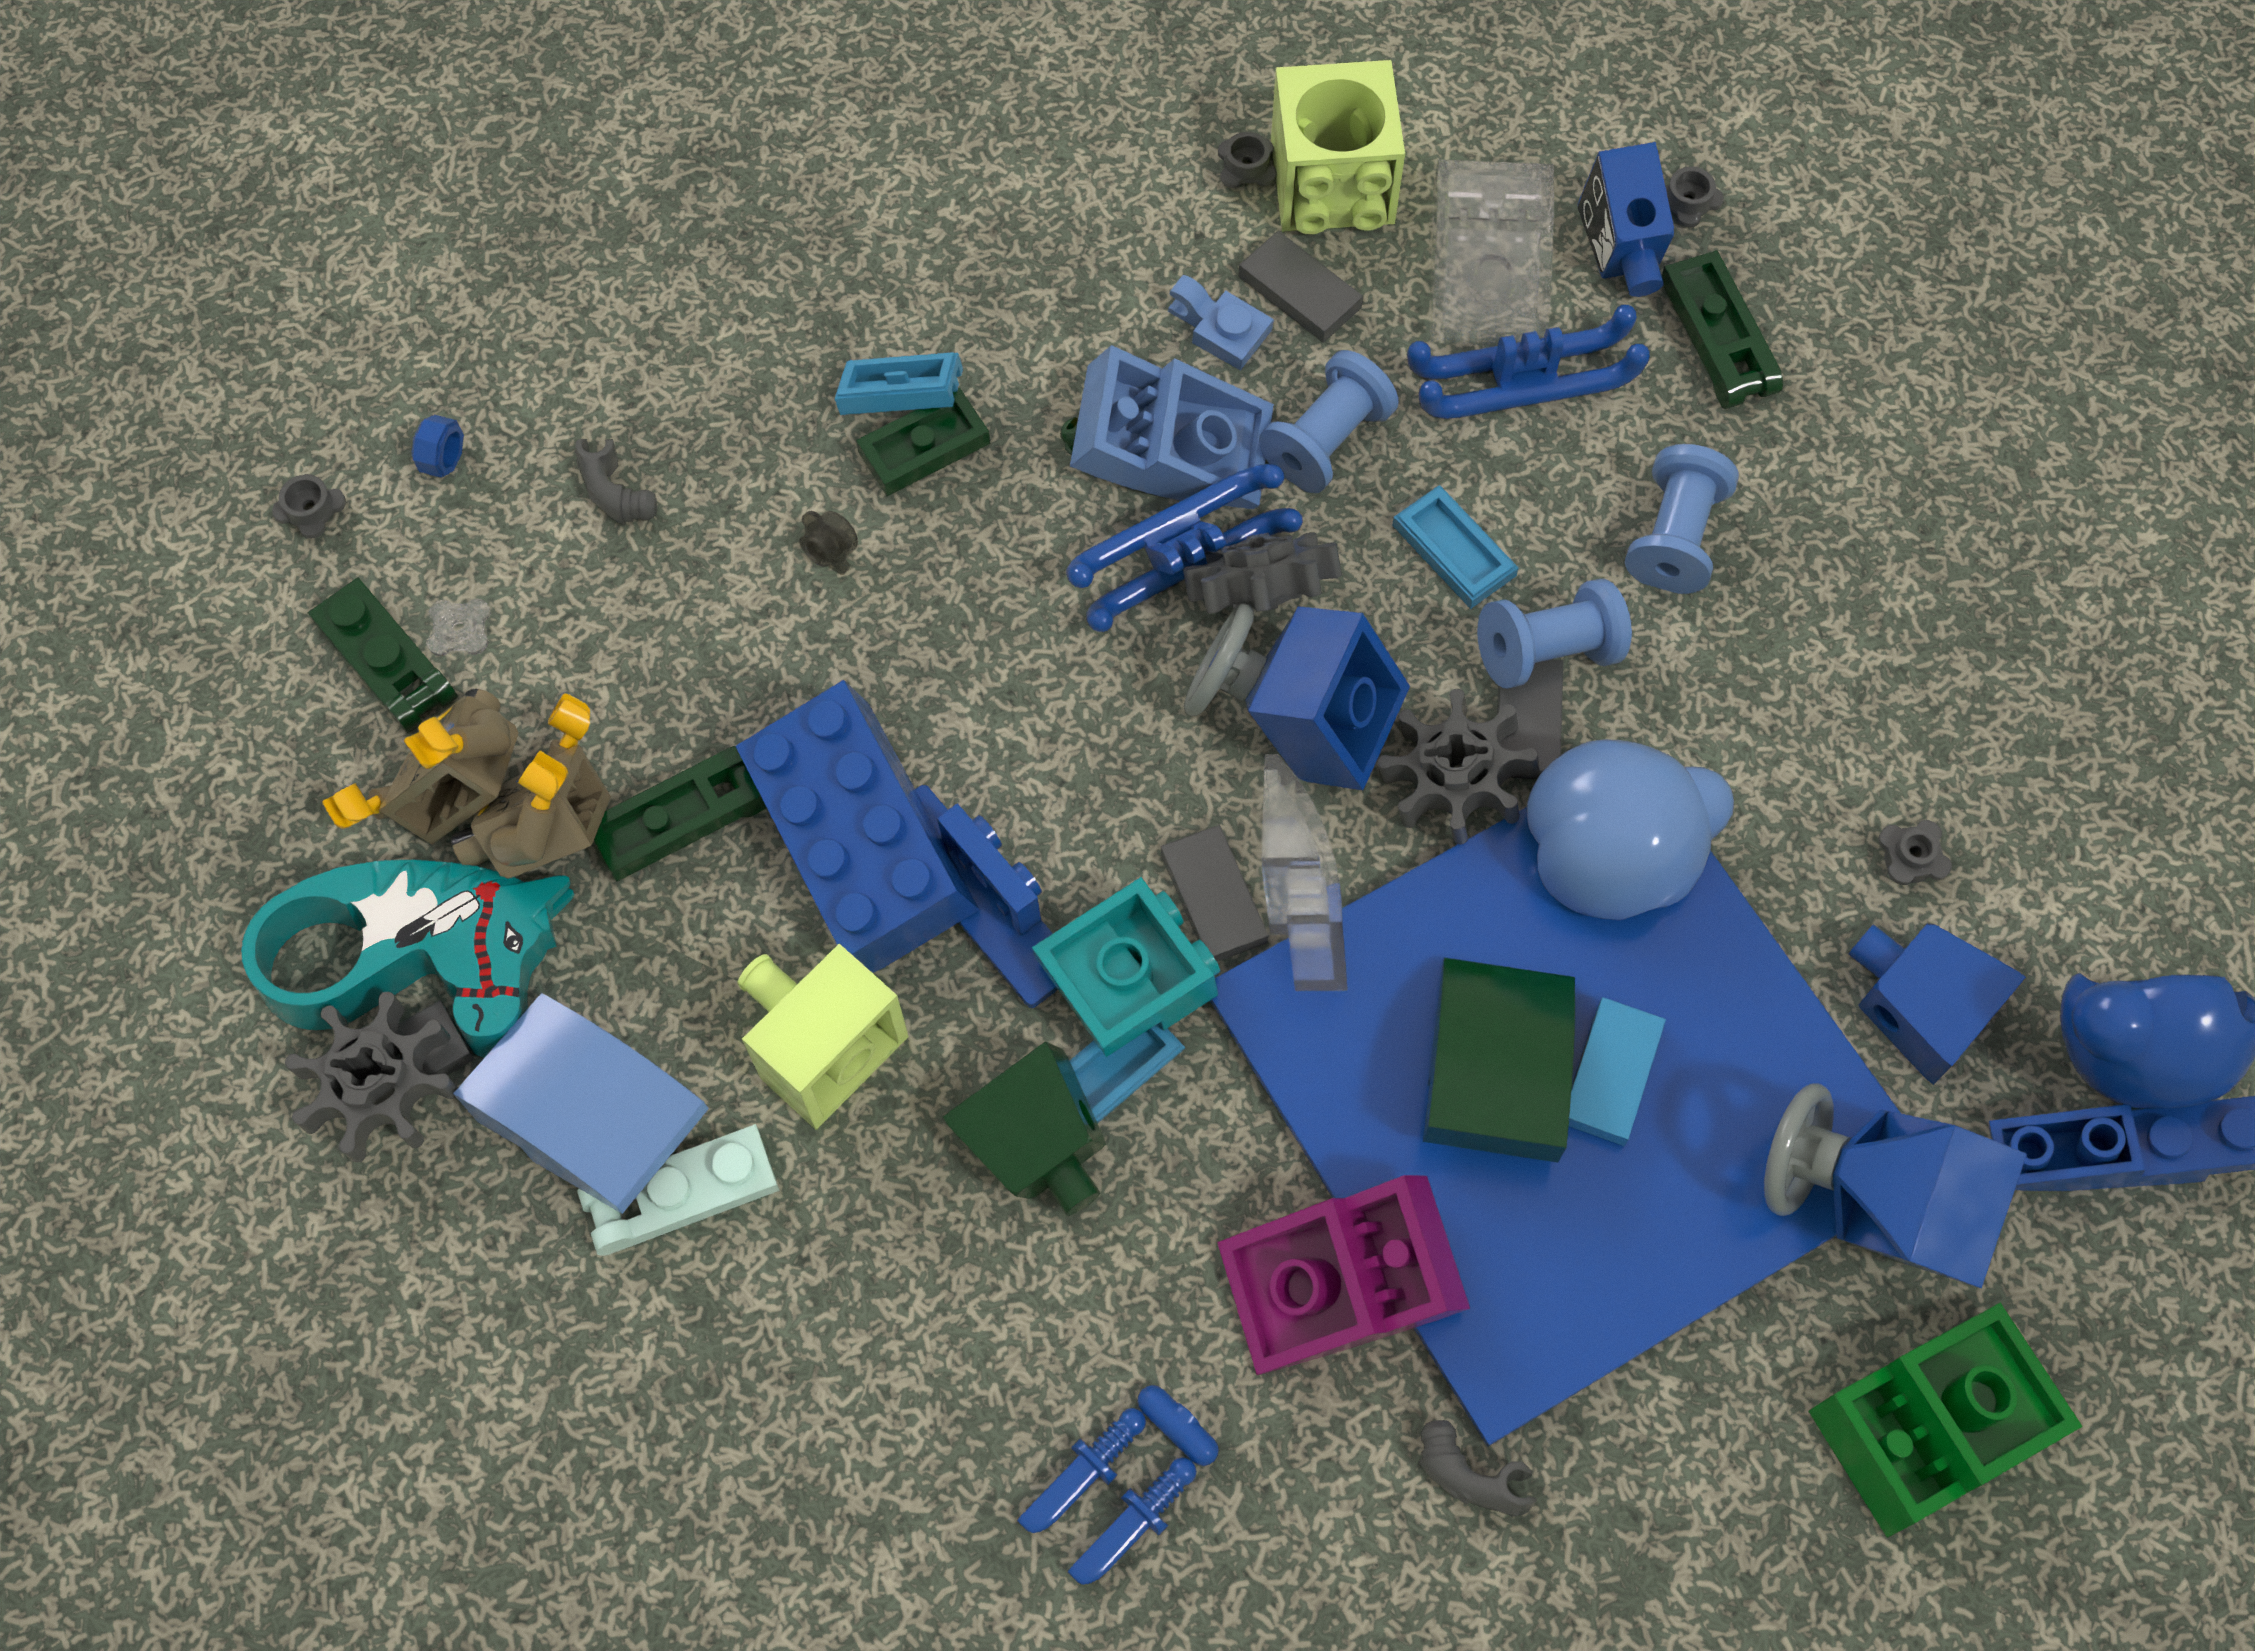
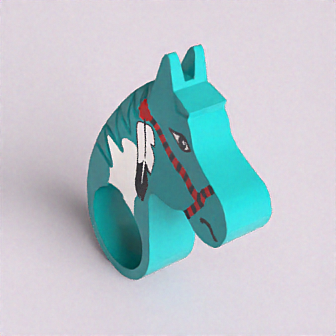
M383 860L338 867L299 882L269 900L257 911L247 926L243 937L241 950L243 967L266 1006L276 1017L289 1025L307 1030L333 1029L321 1017V1011L326 1006H334L350 1023L378 1006L379 996L383 992H391L396 995L421 977L435 974L442 980L449 996L454 1001L453 1015L468 1047L476 1055L485 1058L528 1009V986L531 974L541 963L547 950L557 947L552 919L573 899L574 891L569 888L571 882L569 877L565 875L523 882L515 877L510 879L504 878L497 871L453 862ZM323 923H338L350 926L358 931H363L362 952L356 965L347 976L333 986L317 992L295 993L283 990L272 984L271 974L276 955L286 941L299 931Z

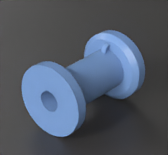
M1349 350L1336 352L1326 363L1325 375L1328 388L1295 424L1278 421L1272 422L1259 436V445L1268 463L1279 466L1284 472V477L1305 492L1320 493L1331 482L1333 471L1329 456L1362 420L1383 422L1398 408V395L1390 379L1375 363L1359 353Z
M1693 444L1672 445L1664 448L1657 454L1652 468L1654 481L1664 491L1653 532L1651 535L1638 538L1630 544L1625 558V566L1628 572L1643 584L1677 594H1688L1700 591L1709 584L1713 563L1700 547L1712 505L1727 500L1734 494L1739 479V472L1729 458L1713 449Z
M1600 578L1584 582L1579 587L1573 604L1524 614L1515 604L1508 600L1487 603L1479 615L1477 636L1481 658L1488 674L1497 685L1508 689L1524 685L1528 681L1535 663L1584 652L1589 659L1600 666L1620 663L1629 652L1632 628L1629 611L1622 594L1612 582Z

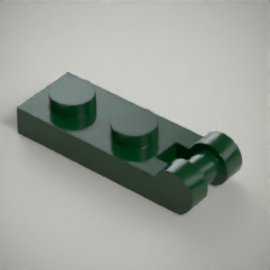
M1718 250L1664 266L1661 275L1664 283L1663 286L1713 381V390L1721 407L1728 409L1744 403L1745 397L1756 393L1760 397L1780 393L1783 388V377L1780 367ZM1746 361L1750 371L1739 374L1734 364Z
M359 577L307 612L316 626L407 734L423 723L420 717L433 707L440 704L444 708L458 698L457 693L443 674L433 666ZM417 679L422 683L420 687L406 697L399 693Z
M732 746L606 810L594 841L614 879L618 882L742 817H752L767 809L736 746ZM722 782L731 783L734 790L718 798L713 787Z

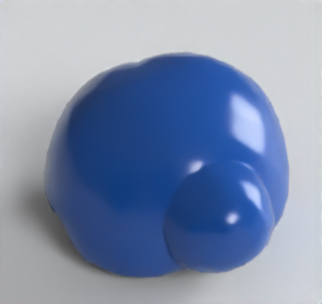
M2078 973L2073 975L2065 985L2061 999L2060 1022L2062 1036L2070 1060L2077 1073L2091 1088L2117 1104H2126L2133 1108L2143 1109L2181 1108L2204 1104L2230 1092L2245 1076L2254 1062L2255 998L2247 991L2234 992L2232 985L2225 977L2169 975L2147 980L2097 983Z

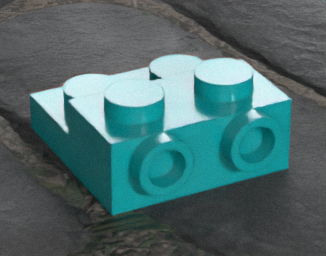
M1142 877L1032 947L1035 958L1105 1057H1108L1158 1023L1163 1030H1166L1218 996L1215 975L1221 971L1214 956L1200 939L1192 944L1189 942L1179 926L1184 924V920L1172 899L1165 891L1154 895Z

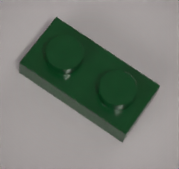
M961 388L953 392L955 398L953 407L916 409L856 440L858 453L886 496L991 444L989 430Z

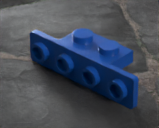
M927 785L919 786L915 790L980 909L958 924L1029 1008L1037 1007L1058 990L1035 958L1032 950L1033 946L1053 934L1041 920L1037 897L1042 893L1039 884L1022 863L1017 862L1011 867L997 849L1002 847V843L993 828L982 816L978 815L972 820L958 803L948 810Z

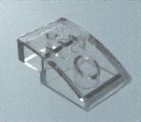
M1438 160L1433 186L1430 343L1498 346L1500 337L1513 335L1517 343L1521 342L1523 333L1533 331L1538 333L1539 338H1544L1546 329H1549L1551 300L1554 164Z
M1265 754L1262 873L1270 935H1289L1295 991H1348L1341 889L1336 861L1326 828L1312 799L1298 777L1278 754Z

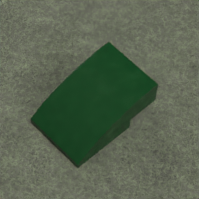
M1450 958L1443 959L1428 1079L1429 1094L1423 1142L1559 1162L1567 1148L1575 1037V977Z

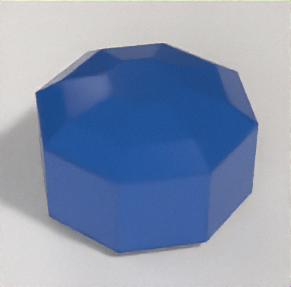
M432 415L420 423L413 437L412 458L419 472L442 478L454 471L462 454L464 438L457 420Z

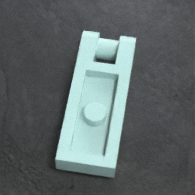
M754 1124L671 1155L636 1197L642 1215L622 1220L620 1212L581 1189H578L577 1193L583 1211L591 1212L596 1229L591 1232V1238L596 1254L606 1256L780 1190L759 1129Z

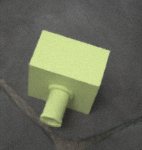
M838 944L798 984L773 963L767 954L754 959L744 969L738 979L739 987L743 991H747L769 1012L742 1038L760 1079L815 1130L909 1037L898 996L841 944Z

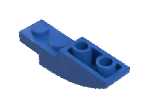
M2255 1096L2215 1100L2181 1108L2131 1110L2130 1105L2124 1104L1991 1120L1988 1123L1992 1140L2027 1153L2015 1190L2074 1191L2205 1182L2207 1177L2213 1174L2255 1170Z

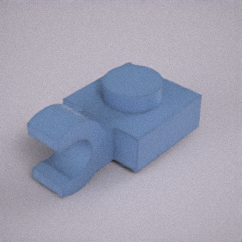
M1182 275L1170 290V296L1175 298V300L1168 308V312L1196 327L1193 331L1192 343L1239 370L1244 367L1272 331L1273 318L1226 290L1215 302L1200 283L1185 275Z

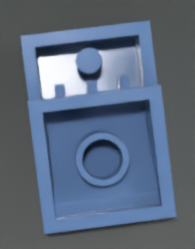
M1111 345L1087 366L1070 467L1127 488L1182 501L1230 475L1253 466L1265 464L1266 458L1259 445V436L1271 423L1274 404L1175 358L1165 367L1160 368ZM1261 490L1246 494L1224 506L1255 509L1260 504Z
M543 993L536 998L453 1093L478 1123L521 1147L536 1164L621 1214L624 1213L709 1109L703 1100L647 1058L593 1022Z

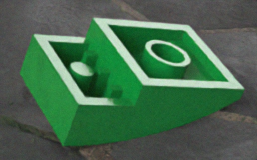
M2001 1302L1900 1356L1885 1367L1833 1394L1808 1411L1887 1538L1917 1523L2083 1427Z

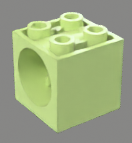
M1382 60L1277 67L1271 143L1273 144L1274 168L1276 169V186L1282 232L1299 231L1303 234H1317L1328 228L1356 227L1360 230L1369 231L1380 228L1383 225L1395 224L1405 149L1392 61Z

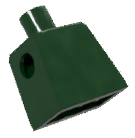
M1048 1042L1042 1043L943 1116L946 1124L1016 1197L1032 1199L1049 1188L1066 1216H1070L1091 1204L1101 1194L1082 1166V1163L1106 1145L1105 1139L1069 1058L1060 1047Z

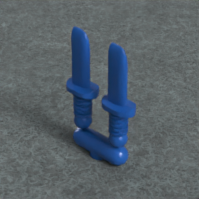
M1150 1385L1143 1388L1137 1399L1140 1410L1130 1408L1123 1411L1119 1416V1420L1117 1422L1113 1421L1111 1423L1112 1427L1108 1426L1106 1428L1107 1432L1104 1431L1102 1433L1103 1437L1099 1436L1097 1438L1098 1442L1094 1441L1092 1443L1093 1447L1088 1446L1080 1438L1071 1447L1078 1457L1017 1520L1028 1532H1041L1055 1523L1098 1477L1109 1485L1118 1474L1109 1467L1108 1463L1112 1464L1114 1462L1113 1458L1117 1459L1119 1457L1118 1452L1121 1454L1124 1451L1123 1447L1126 1449L1129 1446L1128 1442L1132 1443L1134 1441L1133 1437L1139 1435L1146 1426L1145 1414L1188 1458L1182 1457L1174 1460L1169 1466V1470L1167 1472L1163 1471V1476H1158V1481L1152 1483L1153 1487L1149 1486L1147 1488L1148 1492L1144 1491L1142 1493L1143 1497L1139 1496L1132 1488L1121 1497L1129 1507L1068 1570V1573L1082 1585L1090 1584L1107 1573L1149 1527L1159 1536L1169 1526L1159 1516V1513L1163 1514L1165 1512L1163 1508L1167 1509L1169 1507L1168 1503L1172 1504L1174 1502L1173 1498H1178V1493H1183V1487L1193 1482L1197 1472L1194 1463L1206 1466L1213 1463L1218 1457L1219 1448L1215 1439L1200 1425L1187 1408L1177 1403L1159 1386Z

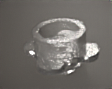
M478 598L472 599L467 604H451L448 600L435 602L429 609V616L433 621V632L427 638L426 644L430 652L436 656L449 654L455 657H466L482 653L489 644L487 627L485 625V621L491 615L488 604ZM456 624H464L462 629L458 631L453 630Z

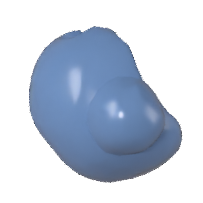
M1610 739L1585 742L1566 751L1552 761L1540 774L1529 794L1527 821L1532 835L1539 844L1537 864L1541 881L1549 894L1561 904L1577 913L1595 918L1622 920L1655 908L1670 906L1682 900L1698 882L1709 856L1711 840L1725 828L1733 814L1734 799L1728 782L1719 773L1704 767H1684L1672 756L1652 747L1636 742Z

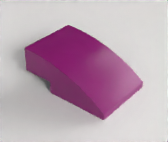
M1403 1175L1346 1198L1328 1199L1217 1242L1256 1375L1266 1374L1338 1353L1470 1309L1427 1176Z

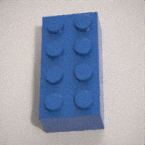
M842 680L736 745L836 944H841L872 973L885 968L980 910L870 704L845 680Z

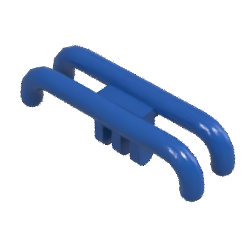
M1621 305L1617 307L1612 318L1607 323L1593 329L1562 334L1561 329L1555 327L1546 329L1544 338H1539L1536 331L1522 334L1521 342L1517 343L1513 335L1499 338L1498 346L1443 356H1432L1431 349L1427 343L1416 341L1408 348L1407 360L1410 370L1419 377L1431 380L1447 379L1493 370L1498 386L1495 388L1456 395H1443L1442 387L1438 382L1426 381L1422 384L1418 393L1421 408L1432 417L1451 419L1606 392L1619 388L1631 382L1643 372L1648 364L1650 352L1647 346L1634 344L1627 350L1622 360L1611 366L1558 376L1557 369L1560 358L1607 349L1630 333L1637 319L1636 311L1630 305Z
M1261 464L1239 471L1108 538L1075 557L1066 569V576L1071 585L1077 588L1088 587L1092 583L1095 573L1142 548H1145L1154 568L1106 593L1092 603L1086 612V620L1091 629L1097 632L1108 631L1112 627L1115 616L1185 580L1183 573L1185 567L1207 564L1205 551L1215 553L1222 550L1224 546L1235 545L1252 535L1269 533V536L1277 533H1292L1299 530L1303 523L1302 515L1299 511L1292 508H1279L1264 512L1223 533L1216 525L1200 521L1201 517L1246 494L1261 489L1278 488L1285 478L1283 470L1274 464Z

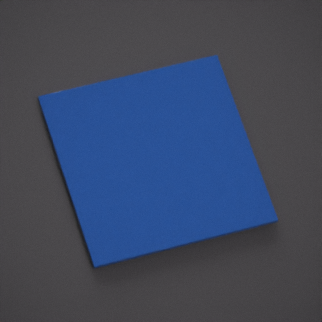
M1527 807L1519 811L1520 818L1516 823L1511 824L1503 819L1472 836L1466 843L1452 847L1216 977L1218 996L1210 1000L1332 1198H1346L1403 1175L1428 1177L1470 1309L1418 1326L1414 1330L1487 1447L1836 1237L1833 1190L1814 1184L1804 1203L1792 1214L1786 1216L1773 1213L1765 1200L1764 1177L1774 1135L1789 1103L1803 1087L1812 1083H1819L1830 1091L1834 1105L1832 1132L1850 1138L1880 1110L1900 1113L1711 850L1698 882L1679 902L1665 908H1655L1622 920L1590 917L1567 908L1545 889L1538 873L1537 854L1539 844L1529 829ZM1444 958L1575 977V1037L1572 1084L1602 997L1666 1019L1629 1140L1625 1146L1568 1127L1567 1148L1557 1163L1423 1142L1429 1094L1428 1079Z

